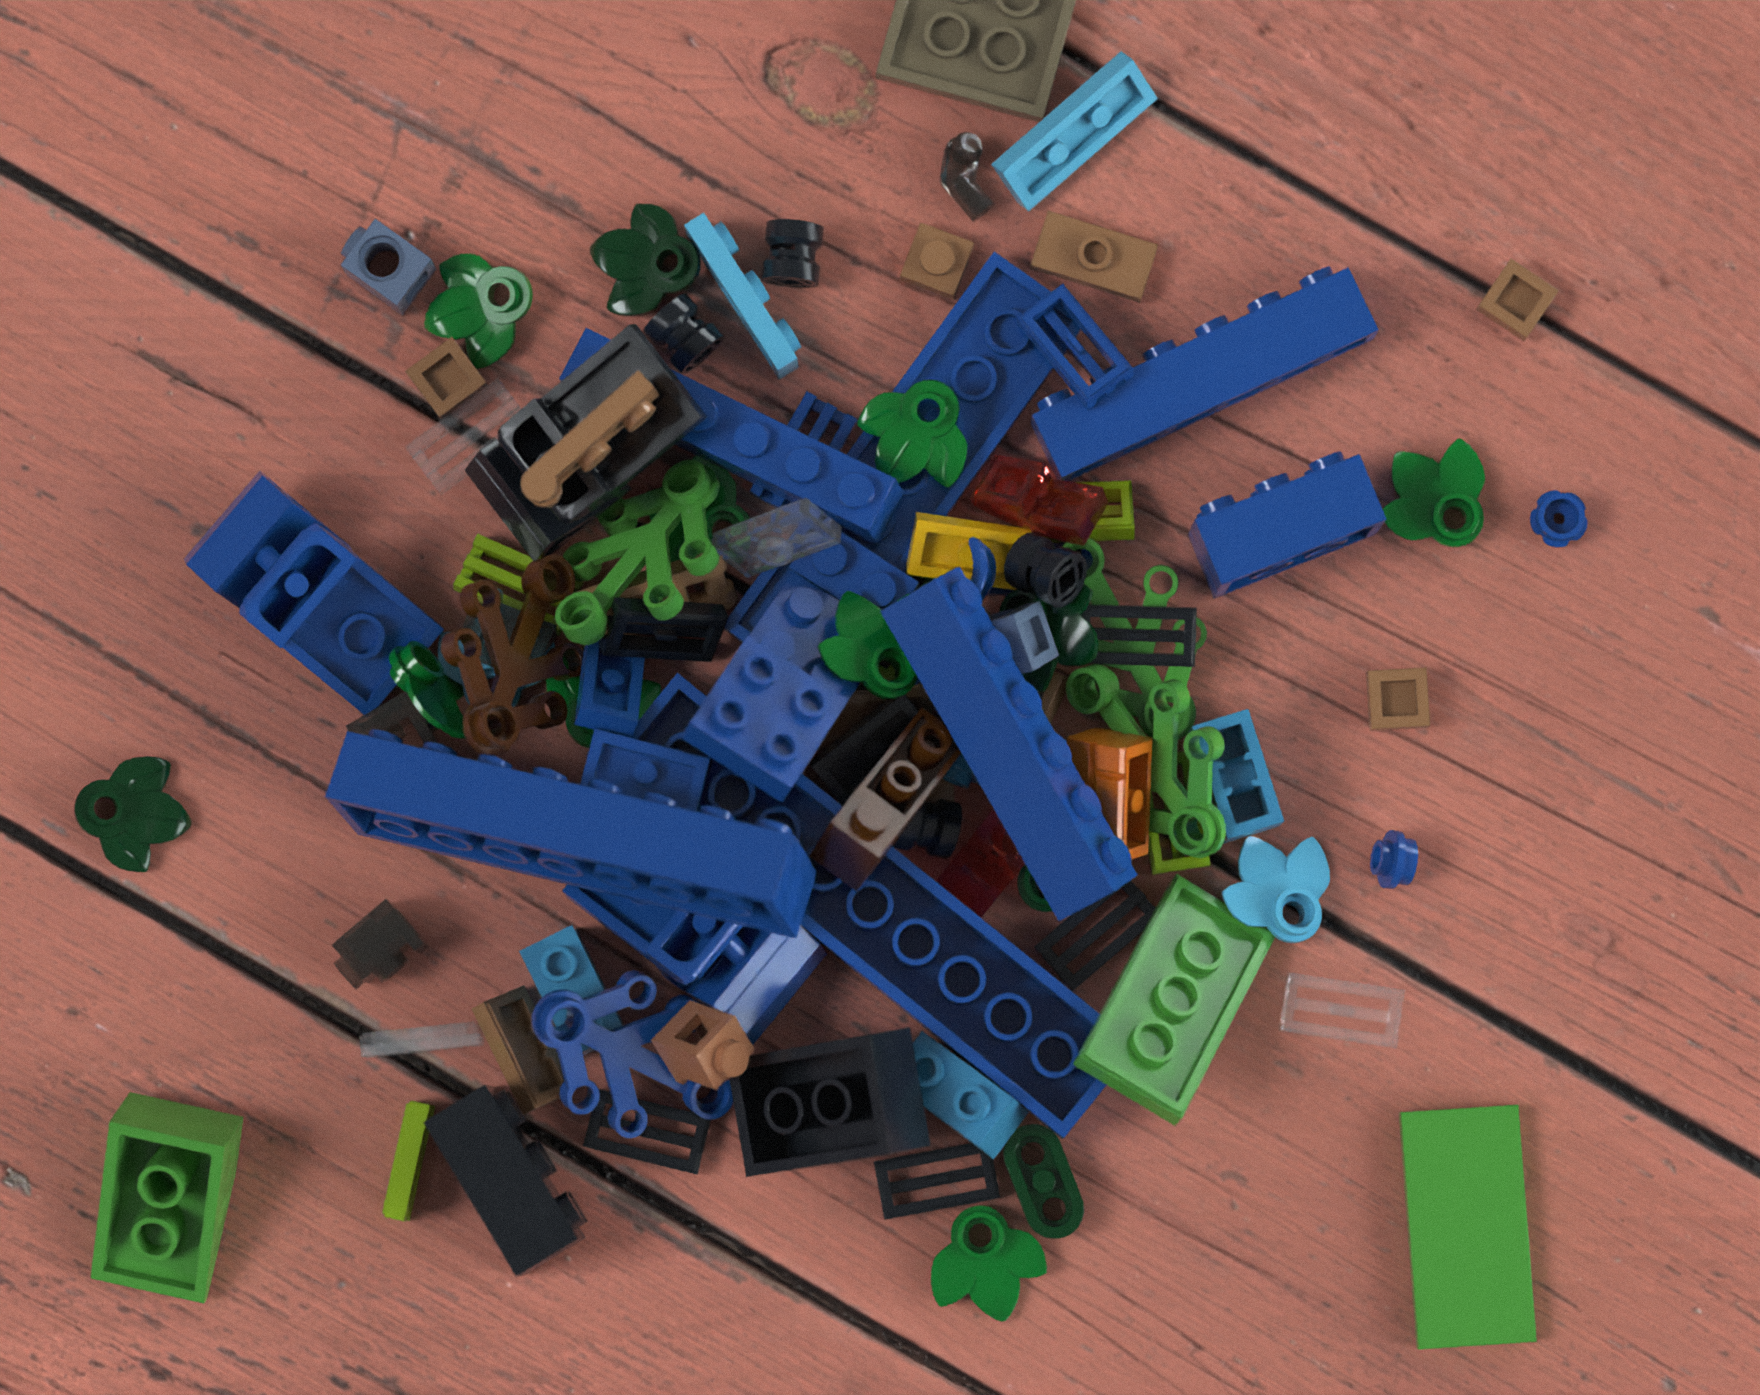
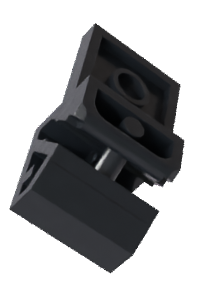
M629 324L542 398H534L506 421L497 432V440L480 449L464 471L534 561L554 554L631 490L628 482L704 421L707 416L636 324ZM639 370L659 394L651 402L656 408L655 412L636 430L629 432L624 427L607 442L612 448L611 451L593 469L584 472L579 467L562 483L563 492L557 504L549 508H541L533 504L521 489V480L524 473Z

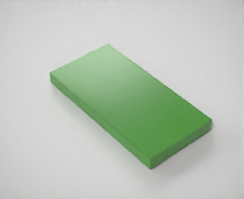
M1176 874L1164 891L1073 1065L1175 1126L1183 1118L1275 937L1266 927H1249L1242 924L1232 916L1225 902Z
M1505 1105L1400 1112L1399 1124L1416 1349L1537 1342L1519 1106Z

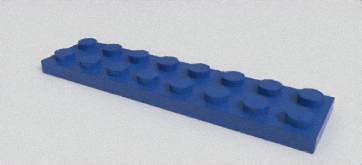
M996 252L992 253L892 391L906 393L912 385L926 379L942 381L952 388L958 398L960 407L956 425L963 433L968 444L967 458L958 479L950 487H945L923 468L919 474L898 483L904 493L877 544L806 510L732 611L725 625V631L742 643L747 635L751 634L792 571L789 570V566L821 519L906 573V563L916 512L941 516L949 515L1054 368L1018 326L1016 318L1051 293L1050 290ZM1059 303L1052 310L1077 338L1082 330ZM1041 317L1035 322L1064 356L1068 349ZM924 399L920 402L919 412L923 418L934 420L940 414V407L936 401ZM863 431L846 455L876 469L875 454L880 437L872 436Z

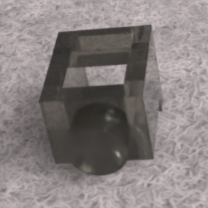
M387 899L382 901L332 944L341 955L334 962V965L356 990L365 982L369 983L375 977L381 983L390 979L408 963L409 960L403 953L410 947L420 954L429 947L396 906Z

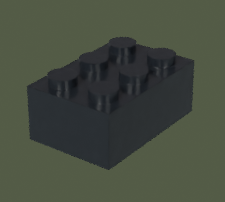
M910 1028L750 1055L745 1071L741 1075L729 1079L746 1177L889 1155L931 1146Z
M483 1085L429 1118L424 1124L515 1276L518 1277L528 1274L585 1239L579 1227L587 1223L588 1220L570 1191L568 1193L565 1191L561 1195L558 1193L549 1178L550 1175L557 1172V1169L541 1142L534 1140L528 1143L519 1125L527 1121V1119L522 1114L509 1090L506 1092L505 1089L498 1092L493 1086Z

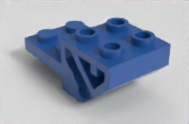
M261 471L254 476L184 558L186 565L208 586L240 608L239 613L279 648H284L367 718L370 717L397 685L390 675L392 666L389 661V653L397 646L405 647L410 641H417L429 648L444 631L442 625L355 554L349 544Z
M794 571L791 572L751 634L747 635L681 737L782 803L860 684V682L844 681L836 677L828 670L818 650L819 643L833 636H839L835 625V613L839 600Z
M568 884L562 890L569 900L655 964L664 978L686 995L702 1005L734 1015L752 1045L755 1044L827 955L822 945L802 926H800L797 939Z

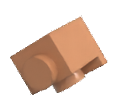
M691 1000L651 1040L677 1083L684 1085L690 1080L717 1090L723 1082L731 1077L741 1075L748 1066L749 1055L755 1050L734 1015ZM694 1030H696L701 1039L696 1045L684 1041Z

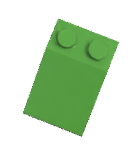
M129 1092L109 1121L90 1279L205 1303L208 1298L237 1170L244 1117Z

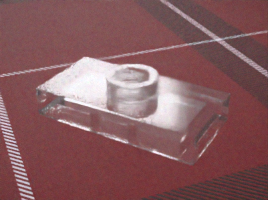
M803 498L714 532L712 544L722 559L748 578L840 544L842 526L810 500Z

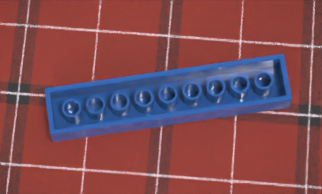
M677 673L638 720L632 738L710 758L711 762L697 812H700L702 806H711L733 814L735 821L756 825L757 820L767 819L788 826L792 830L791 834H794L817 871L801 926L825 948L973 1068L1013 1097L1047 1128L1052 1130L1061 1139L1065 1138L1106 1087V1084L1073 1065L1099 1013L893 846L857 892L810 858V853L829 823L843 806L804 774L800 775L782 803L683 740L681 737L707 696Z

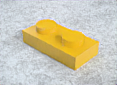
M916 512L906 563L907 574L937 578L960 566L965 577L971 580L973 559L968 540L970 537H975L984 543L994 555L996 578L992 587L1017 590L1006 582L1004 564L1012 545L1022 535L1032 532V530Z

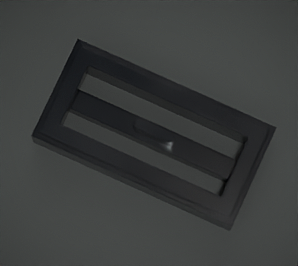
M614 597L611 605L614 616L608 615L607 634L598 643L603 656L712 662L727 623L728 615L723 604L684 602L681 611L675 617L668 620H658L650 613L643 599ZM624 633L655 635V637L624 635ZM677 636L705 638V640L678 638Z
M1089 604L1081 614L1088 622H1090L1091 617L1184 620V630L1093 627L1098 640L1183 642L1184 651L1183 653L1098 651L1096 658L1088 664L1195 667L1197 607Z
M1130 880L1113 893L1070 915L1035 945L1034 948L1068 988L1074 991L1144 931L1156 907L1149 902L1145 894ZM1122 888L1129 897L1058 957L1051 948ZM1137 906L1144 915L1073 975L1067 968V965Z
M599 1090V1103L591 1111L583 1147L698 1175L711 1120L703 1119L692 1112L637 1099L638 1104L645 1109L647 1114L697 1126L694 1137L647 1126L644 1132L639 1135L690 1148L689 1160L598 1138L600 1126L612 1129L608 1123V1116L603 1114L606 1104L613 1105L610 1092ZM620 1120L621 1127H627L633 1123Z
M972 1143L874 1161L884 1220L1000 1198L993 1159ZM980 1154L982 1165L889 1183L887 1171ZM975 1178H985L986 1189L896 1206L893 1204L892 1194Z

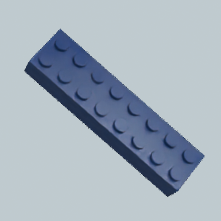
M371 729L368 736L350 731L346 733L325 798L358 835L797 939L817 871L794 834H791L792 830L784 824L767 819L757 820L756 825L735 821L733 814L711 806H702L700 812L679 808V804L675 800L655 793H646L644 799L623 795V791L619 787L598 780H590L588 786L567 782L568 779L563 774L547 768L536 767L533 769L532 774L512 769L513 766L509 762L490 755H479L477 761L458 757V753L455 750L434 742H425L422 748L403 744V740L400 737L382 730Z

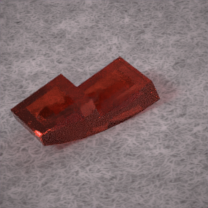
M1001 455L993 457L970 497L974 506L1017 527L1031 529L1032 532L1045 537L1082 546L1086 544L1109 503L1103 487L1052 479L1046 463Z
M994 808L936 880L938 884L981 918L1025 865L1024 860Z

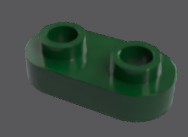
M1038 1124L1021 1126L1015 1130L1004 1145L1003 1158L1029 1226L1043 1237L1050 1239L1066 1237L1072 1234L1082 1222L1084 1203L1061 1142L1056 1134L1045 1126ZM1029 1142L1038 1143L1044 1151L1043 1160L1034 1166L1026 1164L1021 1157L1022 1148ZM1052 1197L1059 1198L1065 1205L1063 1217L1056 1221L1047 1219L1042 1211L1044 1202Z

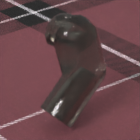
M962 132L955 138L950 139L944 148L939 179L945 191L972 222H975L987 213L995 203L976 182L980 156L984 150L983 143L977 135L971 132Z

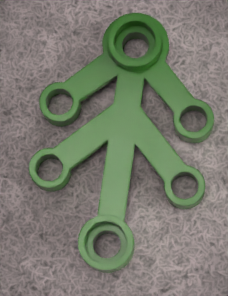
M684 460L675 464L665 474L662 488L628 499L620 498L598 517V521L609 537L591 543L577 542L565 551L563 558L569 562L574 571L575 580L579 582L591 580L600 572L604 562L621 557L593 593L587 591L572 593L558 605L555 612V620L570 641L582 645H591L598 642L605 635L608 621L607 612L611 608L614 597H620L645 565L648 588L644 592L643 602L653 617L658 620H668L675 617L681 611L684 599L672 582L669 535L682 520L685 542L680 547L679 558L690 574L703 576L710 573L717 566L719 553L708 538L705 511L716 499L720 489L719 479L712 468L696 460ZM657 513L649 524L635 528L638 518ZM703 553L700 557L694 559L697 555ZM668 597L665 601L659 603L663 598Z
M1075 537L1068 540L1062 547H1067L1073 551L1086 549L1093 557V563L1087 569L1084 584L1093 591L1091 603L1120 605L1101 572L1104 568L1105 557L1100 545L1088 537ZM1159 564L1151 567L1146 572L1143 579L1146 591L1143 606H1167L1168 599L1176 593L1179 584L1177 574L1171 567ZM1164 571L1171 576L1172 587L1169 591L1160 594L1151 589L1149 582L1154 573ZM1100 617L1105 628L1133 629L1127 618ZM1196 617V625L1200 628L1201 636L1196 642L1195 655L1197 649L1203 646L1207 638L1206 626L1198 617ZM1139 618L1136 629H1160L1163 619ZM1177 620L1172 630H1179L1180 626L1184 624V620ZM1098 640V651L1153 653L1156 642L1113 640L1114 643ZM1174 642L1176 646L1173 653H1183L1184 643ZM1104 664L1131 672L1142 694L1119 688L1117 696L1132 716L1138 717L1142 730L1153 739L1154 711L1149 703V694L1156 684L1163 682L1155 667L1150 665ZM1169 666L1164 681L1176 679L1187 686L1192 667ZM1095 680V683L1098 685L1099 694H1100L1099 684H1098V682ZM1166 690V702H1171L1174 704V698L1172 694L1168 690ZM1191 697L1186 711L1178 714V740L1188 734V731L1195 722L1196 708Z
M1091 664L1076 669L1070 674L1066 683V694L1074 709L1083 714L1099 712L1111 730L1120 731L1122 734L1130 733L1146 736L1118 698L1119 680L1112 670L1101 664ZM1171 679L1156 684L1149 694V703L1154 711L1151 791L1157 792L1170 809L1150 808L1149 832L1169 835L1172 844L1178 851L1195 858H1203L1216 853L1222 847L1226 837L1224 818L1220 810L1212 804L1213 761L1222 756L1225 743L1221 733L1211 726L1201 727L1186 735L1183 748L1185 755L1190 760L1188 791H1186L1177 778L1178 714L1183 713L1188 708L1190 694L1184 683ZM1095 680L1099 684L1100 694L1096 690ZM1166 690H1168L1174 698L1173 707L1169 706L1166 702ZM1200 737H1203L1208 744V754H1205L1200 748ZM1197 820L1202 825L1203 834L1198 830Z

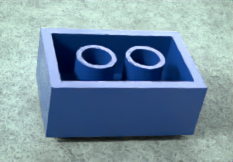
M1342 451L1335 452L1310 463V470L1304 472L1305 476L1290 481L1287 473L1279 474L1254 486L1256 491L1251 493V497L1235 503L1233 495H1227L1199 508L1201 513L1196 515L1188 537L1213 598H1218L1374 536L1386 521V517L1360 454L1344 459Z

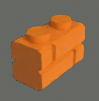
M1092 728L1068 736L1067 744L1072 754V762L1085 785L1092 788L1097 794L1101 803L1102 814L1115 837L1121 839L1127 846L1131 860L1148 854L1152 738L1130 733L1122 734L1120 731L1104 728Z

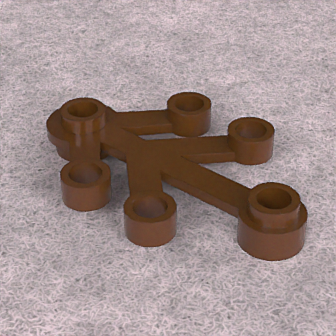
M559 555L545 556L532 561L526 567L521 579L522 589L526 598L510 640L500 612L501 597L496 585L487 579H482L464 586L461 590V607L468 616L478 618L492 663L495 679L491 689L479 658L482 652L481 640L475 631L470 628H461L447 633L441 641L443 658L451 666L459 667L470 702L463 718V729L466 739L471 747L481 755H501L511 748L517 740L520 730L533 726L545 730L561 725L567 718L568 708L566 701L562 695L555 691H548L532 697L528 705L515 708L511 705L518 687L549 678L566 681L581 674L583 651L574 643H565L554 647L548 651L547 655L529 660L549 605L562 601L572 594L575 588L574 571L569 562ZM477 592L483 598V606L479 603ZM459 640L464 646V655L459 649ZM563 655L568 661V669L564 665ZM545 703L550 709V717L546 714Z

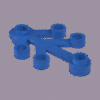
M638 970L624 973L619 978L615 987L585 998H581L571 990L559 989L547 993L536 1004L532 1014V1028L536 1037L542 1043L557 1050L564 1077V1082L559 1091L561 1102L572 1112L580 1115L590 1113L599 1103V1089L587 1076L581 1047L582 1043L600 1053L613 1103L608 1112V1123L622 1137L635 1138L644 1132L648 1124L647 1112L638 1104L629 1067L682 1093L685 1105L699 1117L708 1120L722 1117L733 1104L729 1079L723 1082L717 1090L711 1088L706 1097L697 1099L696 1094L701 1084L690 1080L684 1085L677 1083L661 1056L642 1046L652 1042L651 1040L690 1000L697 1002L687 995L674 996L668 1001L664 1011L612 1030L593 1022L628 1006L635 1010H641L653 1003L657 993L655 982ZM637 981H643L644 990L642 994L635 999H630V987ZM560 1009H566V1021L558 1027H553L552 1018L555 1013ZM580 1086H587L585 1099L579 1103H573V1092ZM629 1110H635L633 1123L627 1127H621L620 1120L622 1115Z

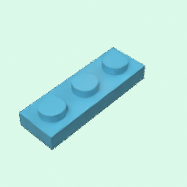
M1120 51L991 165L1017 203L1027 211H1030L1158 98L1133 59Z
M702 213L684 224L689 241L697 248L700 258L777 378L780 380L799 368L798 359L794 352L801 348L800 342L784 318L774 322L763 303L770 300V296L756 273L750 270L743 274L733 259L732 255L737 253L739 248L722 221L712 226L705 213Z

